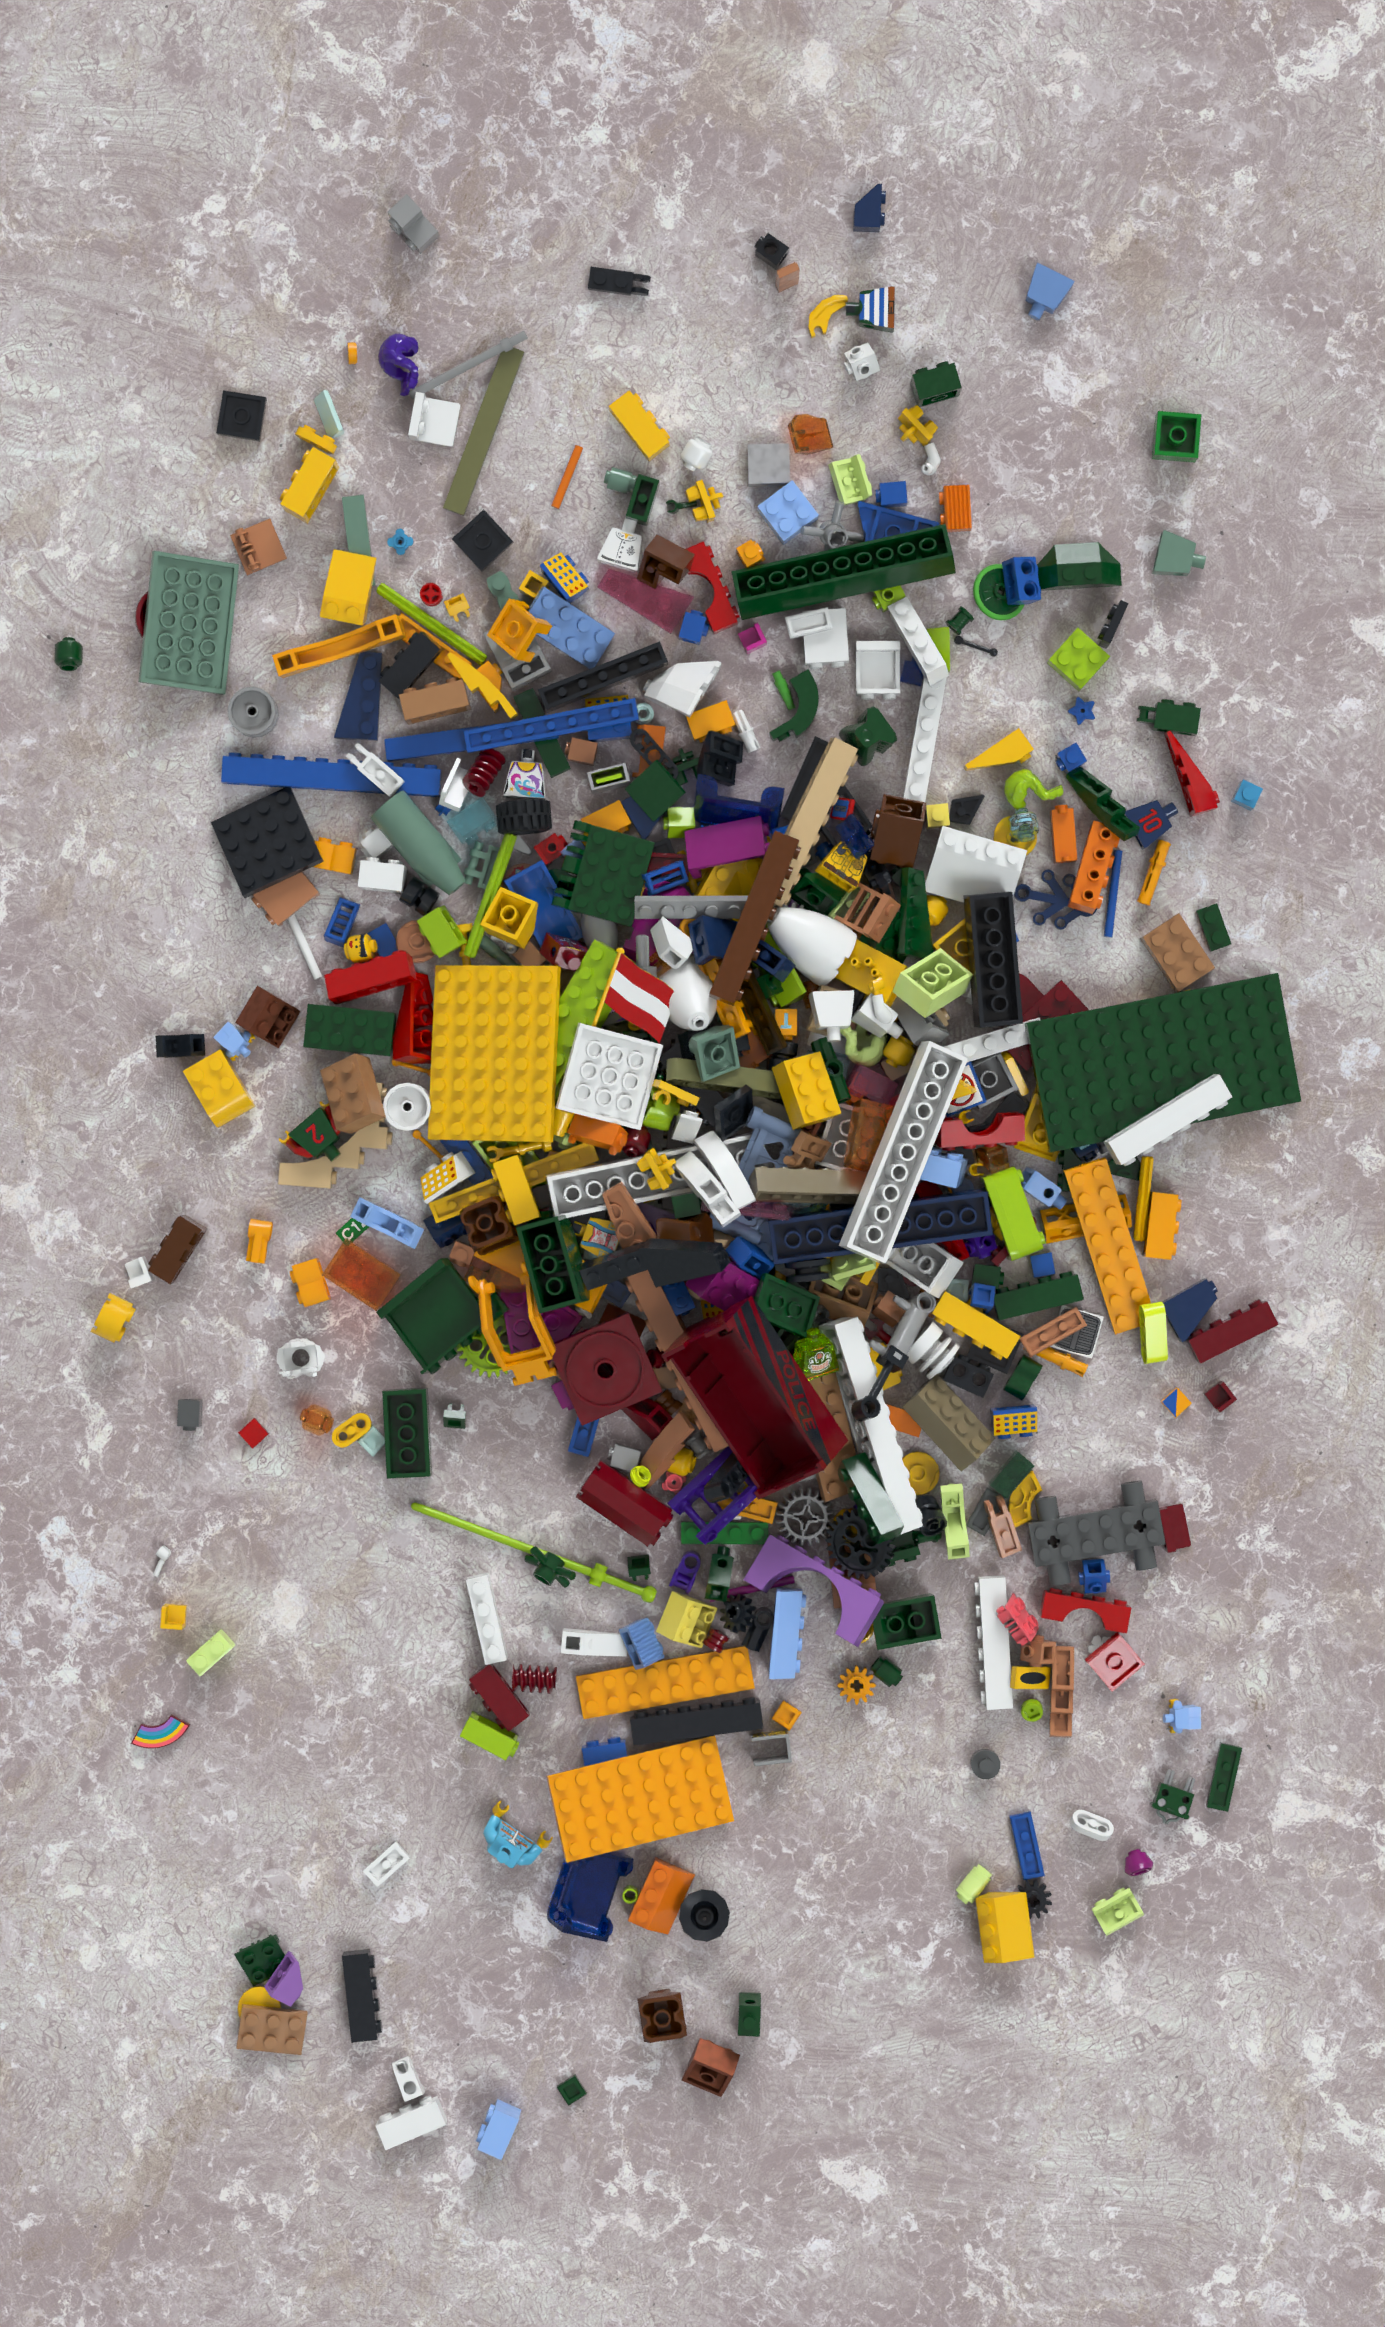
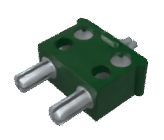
M1170 1769L1167 1770L1164 1782H1159L1153 1802H1150V1806L1157 1809V1815L1163 1819L1162 1823L1165 1824L1171 1821L1176 1822L1180 1817L1189 1819L1188 1813L1195 1795L1191 1793L1195 1778L1188 1777L1184 1790L1170 1786L1175 1773ZM1163 1789H1166L1167 1791L1165 1795H1162ZM1186 1796L1187 1801L1183 1803L1182 1798ZM1160 1810L1175 1815L1177 1818L1166 1820L1164 1815L1160 1814Z

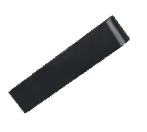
M733 1452L704 1487V1496L709 1503H716L731 1498L749 1476Z

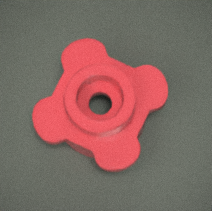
M667 1471V1477L665 1482L662 1483V1488L665 1491L670 1490L677 1494L682 1490V1485L686 1482V1476H679Z

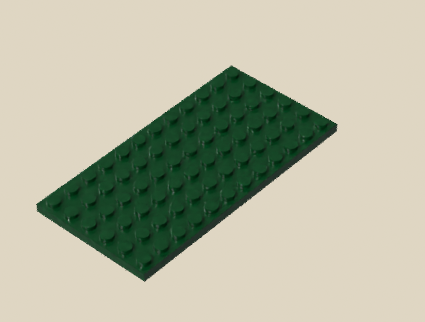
M1278 973L1025 1023L1048 1152L1103 1142L1213 1074H1220L1232 1098L1227 1100L1228 1104L1218 1110L1214 1108L1209 1111L1210 1115L1200 1121L1196 1119L1190 1124L1301 1102Z

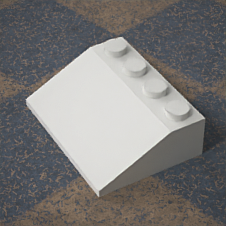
M942 826L925 882L926 892L964 903V895L1012 892L1014 895L1027 850Z

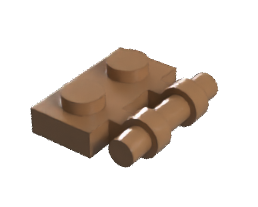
M801 1130L791 1148L795 1152L794 1155L785 1156L783 1162L791 1169L806 1167L815 1170V1162H822L832 1143L824 1138Z

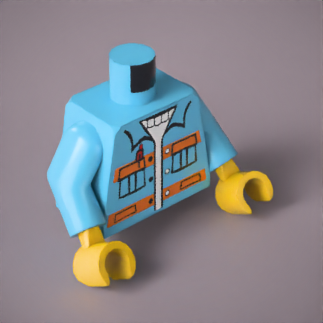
M499 1801L493 1807L494 1815H491L483 1833L488 1843V1853L497 1858L500 1863H504L510 1868H514L517 1864L519 1866L532 1864L542 1852V1848H547L550 1845L553 1837L548 1841L544 1840L543 1836L546 1831H543L537 1840V1844H535V1842L504 1820H500V1817L509 1810V1805L502 1810L499 1806L501 1801Z

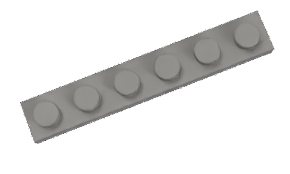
M635 896V919H661L662 917L666 919H697L702 915L720 919H739L748 896Z

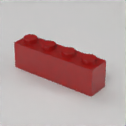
M403 950L394 951L390 956L374 957L366 963L357 962L346 969H333L329 974L324 975L328 998L336 1005L417 981L413 958Z

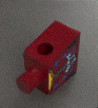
M546 933L539 953L552 965L576 972L588 950L584 942Z

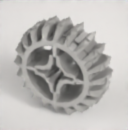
M802 1487L799 1488V1495H796L795 1491L791 1490L790 1493L793 1498L790 1499L785 1495L783 1498L787 1501V1504L782 1502L778 1504L784 1509L783 1511H776L777 1515L783 1517L777 1519L776 1523H784L779 1528V1531L787 1530L784 1538L787 1539L792 1535L791 1543L793 1544L797 1538L800 1539V1546H803L804 1540H807L808 1546H812L811 1539L815 1538L817 1544L820 1543L818 1536L821 1534L823 1538H827L824 1529L829 1530L832 1528L827 1525V1522L832 1523L834 1521L833 1518H828V1515L834 1514V1510H827L832 1503L827 1502L824 1504L822 1498H818L819 1490H816L814 1495H811L810 1487L807 1488V1494H803ZM804 1499L801 1510L788 1511L792 1504ZM811 1500L819 1504L823 1510V1516L811 1512ZM806 1506H808V1515H811L812 1518L807 1519L803 1528L802 1518L799 1519V1515H803ZM787 1517L800 1522V1533L795 1532L789 1526ZM822 1523L815 1532L806 1534L809 1524Z

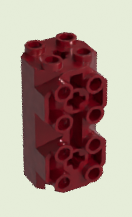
M600 1460L598 1463L600 1468L597 1466L594 1468L581 1487L580 1491L583 1494L578 1492L576 1498L647 1547L649 1544L654 1546L661 1536L659 1530L662 1526L667 1527L673 1519L674 1515L671 1513L673 1509L649 1491L636 1486L616 1468Z

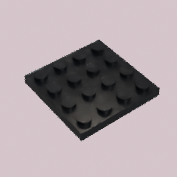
M291 787L280 789L211 822L244 898L324 862Z

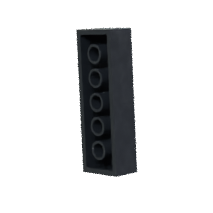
M997 892L964 895L969 971L973 974L970 984L974 1027L983 1028L1023 1024L1013 893Z

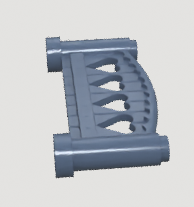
M753 1106L746 1121V1126L754 1130L738 1165L748 1185H750L749 1177L756 1168L754 1165L772 1162L775 1168L788 1167L784 1164L783 1159L785 1156L793 1155L791 1148L802 1128L793 1130L790 1123L763 1113V1109ZM781 1142L783 1149L779 1151L780 1156L778 1159L773 1160L763 1145ZM753 1202L757 1204L758 1208L753 1212L754 1218L752 1220H746L740 1211L741 1216L725 1227L720 1225L710 1210L707 1214L712 1218L713 1229L735 1238L740 1236L750 1243L758 1245L762 1237L759 1227L770 1215L777 1202Z

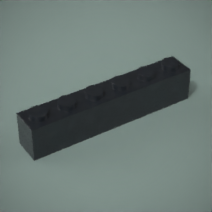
M659 641L538 689V692L548 713L667 666L668 660Z
M755 1697L743 1698L742 1702L734 1703V1700L721 1701V1705L712 1706V1703L699 1704V1708L692 1709L689 1705L677 1707V1711H669V1708L657 1709L656 1713L647 1714V1711L635 1712L634 1716L630 1717L633 1746L763 1729L760 1700H755Z

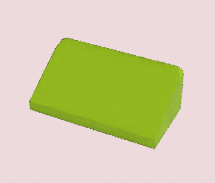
M949 627L927 629L928 634L946 663L948 672H950Z

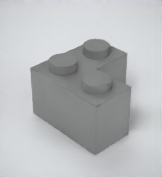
M407 194L388 211L390 227L398 236L402 234L407 239L405 243L413 252L417 250L421 254L439 237L438 230L424 217L422 210Z

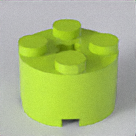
M652 1086L642 1126L668 1131L673 1116H677L679 1113L680 1104L676 1103L677 1098L671 1096L670 1103L664 1105L665 1097L663 1094L659 1096L657 1101L653 1100L654 1092L659 1089Z

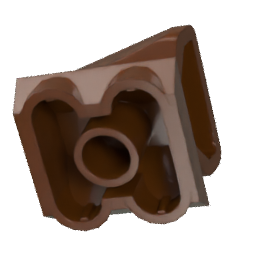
M500 1196L487 1198L460 1211L461 1221L465 1226L468 1241L472 1246L473 1252L477 1251L482 1256L519 1241L518 1234L508 1221Z
M706 1212L681 1219L659 1218L656 1220L657 1239L714 1242L713 1221Z
M670 1989L650 1991L647 1996L637 1999L644 2042L653 2043L680 2039L687 2036L681 1992H671Z

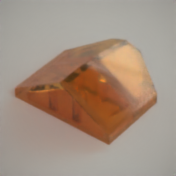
M801 414L795 415L788 424L795 454L810 455L833 448L825 418Z

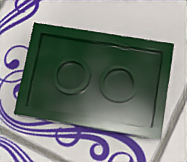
M763 1273L754 1300L770 1324L805 1339L807 1338V1330L812 1327L820 1297L770 1274Z

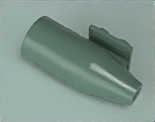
M404 790L390 798L371 816L370 819L428 887L434 884L446 894L451 895L466 882L458 866L462 859Z

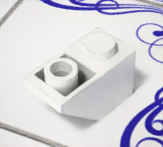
M664 917L651 928L650 931L659 958L673 969H678L693 951L691 938Z

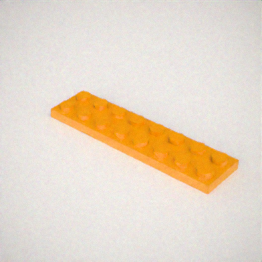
M1103 1157L1063 1170L1113 1331L1116 1335L1140 1327L1139 1306L1149 1304L1151 1301L1107 1159Z
M745 1646L726 1648L721 1653L710 1651L659 1660L635 1670L634 1665L576 1675L583 1719L755 1689L748 1648Z

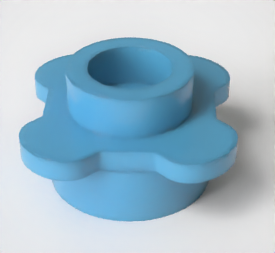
M397 529L396 534L387 540L388 546L393 547L398 555L405 554V551L414 542L412 537L404 534L403 529Z

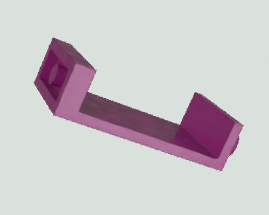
M761 816L684 831L688 870L693 879L702 878L701 869L760 857L764 858L770 843L767 842V836H770L769 825L764 823Z

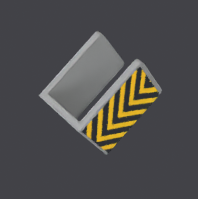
M788 1730L751 1734V1741L786 1738L788 1755L753 1759L754 1766L792 1762Z

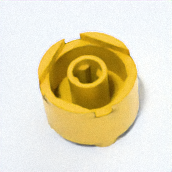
M109 1293L107 1298L111 1299V1301L106 1300L94 1323L97 1328L93 1327L90 1332L115 1343V1341L120 1342L126 1330L123 1324L125 1321L130 1322L136 1309L132 1307L133 1303Z

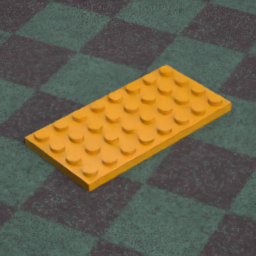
M715 1735L546 1776L566 1863L734 1821Z

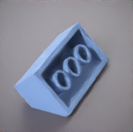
M776 1587L769 1679L795 1678V1673H800L801 1660H797V1651H802L803 1638H799V1629L803 1630L804 1616L800 1615L801 1608L806 1606V1595L802 1594V1589Z

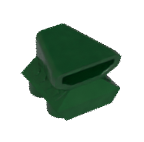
M874 706L867 708L857 719L858 724L846 726L839 732L843 742L858 749L856 753L858 755L857 761L861 766H866L872 761L875 751L883 754L897 741L896 733L879 709Z

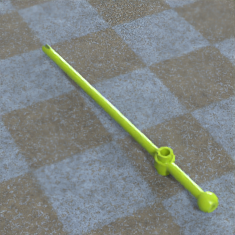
M417 1502L411 1504L413 1510L528 1554H531L530 1550L534 1547ZM538 1548L544 1555L548 1552ZM556 1555L565 1562L563 1567L590 1576L589 1584L601 1587L602 1582H606L640 1595L642 1600L647 1603L654 1601L657 1590L653 1586L648 1585L644 1588L606 1573L608 1567L599 1563H595L593 1569Z

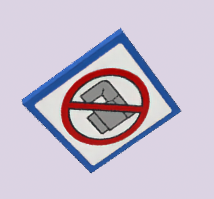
M971 1061L966 1063L960 1079L975 1087L977 1092L951 1100L946 1117L987 1102Z

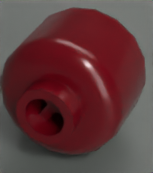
M642 1126L641 1130L626 1127L625 1131L628 1132L627 1142L622 1150L629 1157L644 1155L651 1141L649 1131L645 1126Z

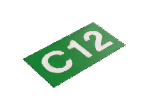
M351 1218L336 1232V1235L348 1247L369 1226Z

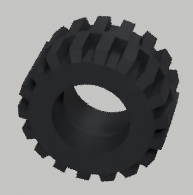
M521 799L506 801L496 805L497 828L500 834L526 835L542 833L552 829L551 806L548 800Z

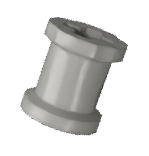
M700 1431L685 1442L697 1454L696 1458L698 1460L711 1451L708 1449Z

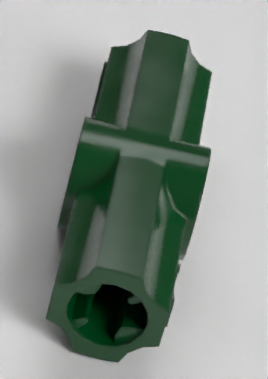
M826 1037L813 1041L810 1044L813 1053L821 1052L838 1104L850 1100L851 1096L842 1074L844 1070L843 1064L837 1059L831 1042H828ZM828 1068L832 1069L834 1074H831Z

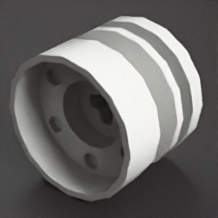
M933 1321L917 1335L907 1354L909 1356L908 1360L912 1364L920 1359L923 1360L919 1368L920 1372H923L928 1366L930 1367L925 1375L929 1380L941 1373L952 1362L960 1348L957 1343L953 1344L949 1349L947 1348L952 1340L950 1337L940 1342L938 1339L942 1335L943 1330Z

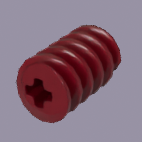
M495 749L480 751L475 762L472 763L471 768L468 769L467 774L463 777V784L470 793L477 797L485 796L486 791L490 788V784L493 783L494 778L501 771L502 765L506 762L503 754Z
M513 1664L512 1690L514 1692L518 1686H520L522 1692H525L527 1686H529L530 1693H533L537 1687L540 1694L544 1688H546L548 1694H551L553 1688L556 1689L557 1667H554L552 1673H550L548 1666L541 1672L539 1665H537L535 1671H532L531 1665H528L526 1671H524L522 1664L519 1665L517 1670H515Z

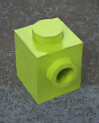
M900 585L873 591L874 597L871 599L876 609L880 608L882 612L888 610L887 606L905 598L906 595Z
M677 806L667 810L666 817L662 819L663 830H667V838H685L684 831L695 829L694 807L682 808Z

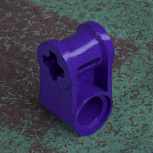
M690 1550L683 1554L670 1580V1587H678L689 1595L701 1564L699 1553ZM692 1556L696 1558L697 1564L690 1567L686 1565L685 1559Z

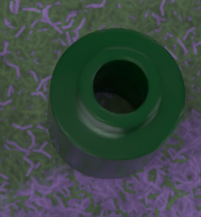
M879 1656L870 1667L873 1675L888 1687L891 1685L897 1686L903 1678L901 1675L902 1669L887 1657Z

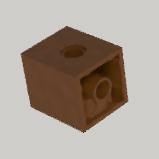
M883 794L881 808L875 811L873 827L871 829L870 839H873L871 860L881 864H895L900 868L914 867L924 823L925 802Z

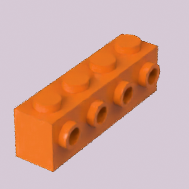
M1094 820L1090 826L1068 907L1093 914L1096 908L1100 909L1103 896H1100L1102 888L1105 889L1109 876L1106 875L1107 868L1112 867L1115 856L1111 855L1113 847L1117 848L1120 840L1117 835L1101 822Z

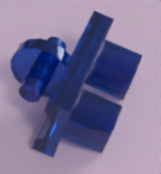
M850 814L842 823L835 827L841 836V842L847 845L855 859H860L874 847L873 841L868 837L862 824L854 814Z

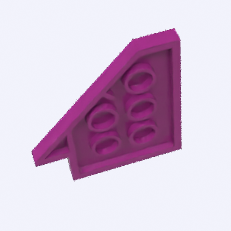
M508 1273L499 1284L501 1298L510 1309L504 1314L510 1353L513 1354L539 1347L540 1341L529 1320L526 1284L522 1285L519 1278ZM568 1306L541 1313L553 1342L571 1336L583 1319V1316ZM553 1359L547 1360L548 1365L552 1362Z

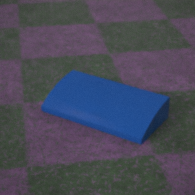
M543 860L503 880L507 890L538 903L535 930L532 935L540 949L546 933L573 940H579L583 937L582 931L571 911L551 905L553 896L561 898L563 896L555 893V889L558 887Z

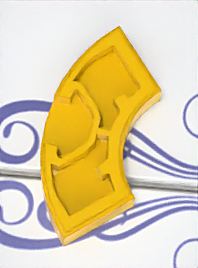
M1033 1470L1025 1474L1017 1482L1010 1495L1008 1511H1010L1015 1528L1033 1520L1030 1511L1031 1503L1034 1497L1042 1491Z

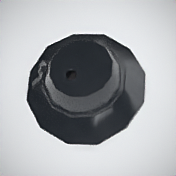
M700 1889L688 1894L682 1902L679 1921L683 1932L693 1940L708 1942L723 1934L728 1926L730 1911L725 1899L716 1891Z

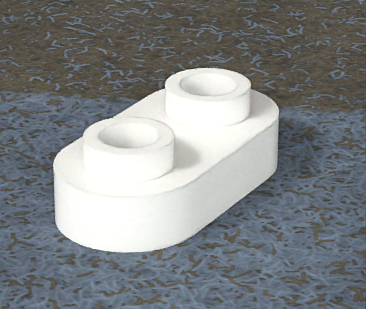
M1085 1810L1075 1811L1070 1819V1825L1075 1831L1099 1841L1108 1840L1114 1831V1827L1109 1820Z

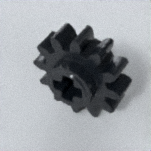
M742 1594L737 1596L730 1595V1602H724L725 1609H720V1612L724 1613L720 1621L726 1622L723 1628L738 1634L739 1631L746 1632L745 1626L752 1627L753 1625L750 1620L751 1618H756V1615L752 1614L756 1606L750 1605L752 1599Z
M1037 1879L1033 1881V1885H1030L1029 1881L1025 1880L1026 1887L1023 1888L1018 1885V1890L1026 1892L1029 1918L1031 1919L1032 1914L1035 1913L1039 1919L1040 1911L1048 1913L1045 1905H1052V1902L1046 1898L1052 1894L1050 1891L1044 1892L1046 1889L1045 1883L1039 1887ZM1031 1895H1035L1036 1899H1038L1033 1904H1030L1028 1897L1031 1898Z

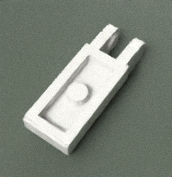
M357 743L355 745L356 749L367 758L360 763L350 753L346 757L358 767L357 769L391 798L405 781L372 752L369 753L363 746Z

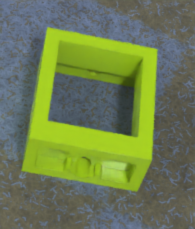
M474 1711L471 1712L460 1734V1737L505 1761L508 1756H514L520 1743L517 1741L518 1735L516 1733L508 1732L506 1728L502 1730L497 1723Z

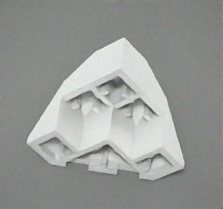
M719 661L677 663L655 676L653 680L648 679L643 688V691L646 692L644 698L666 710L671 707L690 718L698 702L702 700L709 685L715 679L722 663Z

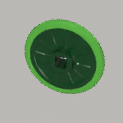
M1002 564L987 566L977 575L973 586V595L977 606L986 616L995 620H1008L1021 612L1024 605L1007 604ZM998 589L1003 592L1002 595L998 594Z

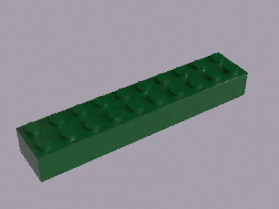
M946 524L739 569L731 571L741 620L950 575L956 573Z

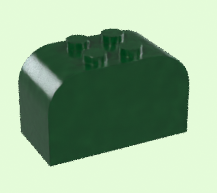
M556 1216L517 1227L516 1230L539 1314L589 1301L590 1290L587 1291L579 1272L583 1261L570 1220L566 1216Z

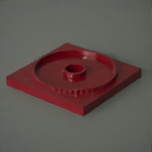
M629 1312L554 1342L556 1351L552 1359L582 1426L663 1392ZM600 1364H611L613 1373L609 1377H601L597 1373V1368Z

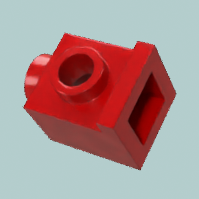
M553 833L538 845H535L534 849L545 865L548 866L563 856L560 852L568 843L562 834L557 836L556 833ZM555 844L556 850L551 852L548 850V846Z

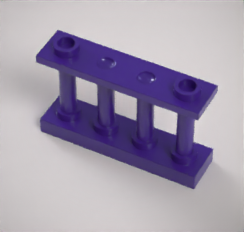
M729 1446L667 1503L679 1515L684 1512L700 1529L696 1537L705 1545L713 1541L718 1533L756 1498L754 1492L757 1487L748 1476L745 1479L748 1487L741 1494L735 1492L731 1497L732 1502L725 1509H722L717 1502L709 1503L706 1500L704 1487L733 1452ZM700 1497L716 1514V1517L708 1524L691 1507Z

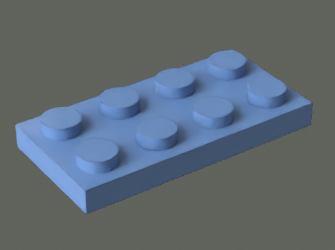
M543 586L527 610L535 618L544 619L552 625L547 635L537 633V636L588 669L596 666L615 635L614 632Z

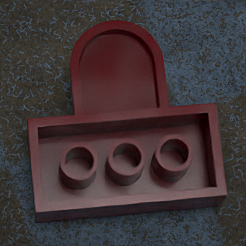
M1019 973L1023 1022L1039 1017L1041 1020L1089 1010L1062 980L1043 995L1026 976ZM1029 1044L1007 1050L1024 1072L1033 1066Z

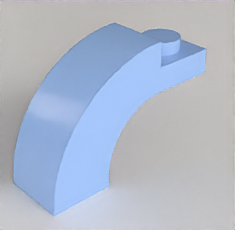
M359 1197L350 1216L414 1249L424 1231L423 1228L361 1197Z

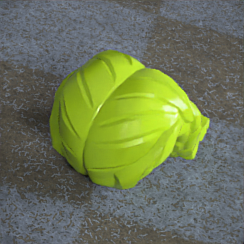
M1028 769L1014 772L1007 778L1004 786L1006 799L1016 810H1023L1026 807L1024 798L1027 795L1028 788L1032 789L1042 800H1053L1064 793L1062 785L1046 790L1038 777Z

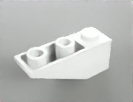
M682 1110V1114L678 1113L675 1117L670 1138L693 1144V1140L696 1138L703 1120L698 1118L699 1113Z
M563 1629L561 1653L593 1656H627V1649L620 1633Z

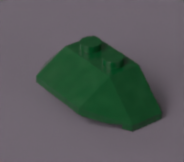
M1099 542L1055 544L1037 564L1041 591L1122 586L1121 564Z

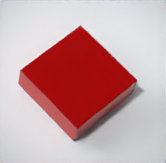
M253 1418L238 1432L252 1449L269 1434L256 1418Z

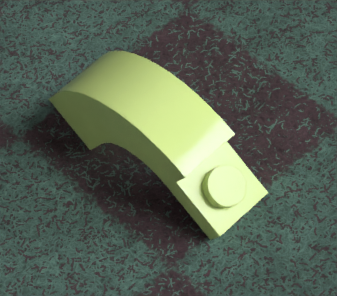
M962 1483L940 1486L941 1510L947 1520L944 1535L948 1560L970 1557Z

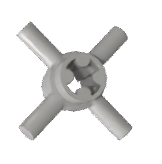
M840 501L835 502L831 520L823 522L819 528L801 527L802 535L820 537V540L825 544L824 551L843 547L847 540L862 542L864 539L863 533L845 531V528L840 524L844 503Z

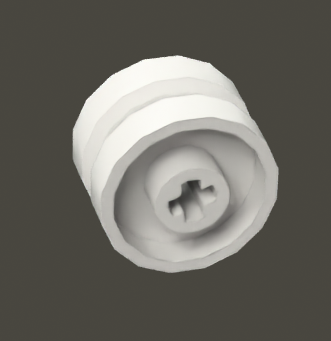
M403 1083L396 1085L389 1090L384 1098L383 1108L386 1119L392 1126L400 1130L411 1131L420 1129L428 1123L431 1112L429 1092L418 1084ZM410 1103L412 1106L411 1110L404 1109V1104Z

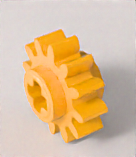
M855 1665L852 1672L847 1667V1675H839L844 1681L837 1683L839 1688H844L840 1691V1696L847 1694V1703L852 1698L856 1705H858L860 1698L867 1702L866 1695H874L870 1688L876 1687V1683L869 1682L873 1679V1674L866 1675V1667L859 1671L858 1666ZM854 1680H859V1683L862 1684L858 1690H854V1686H851Z

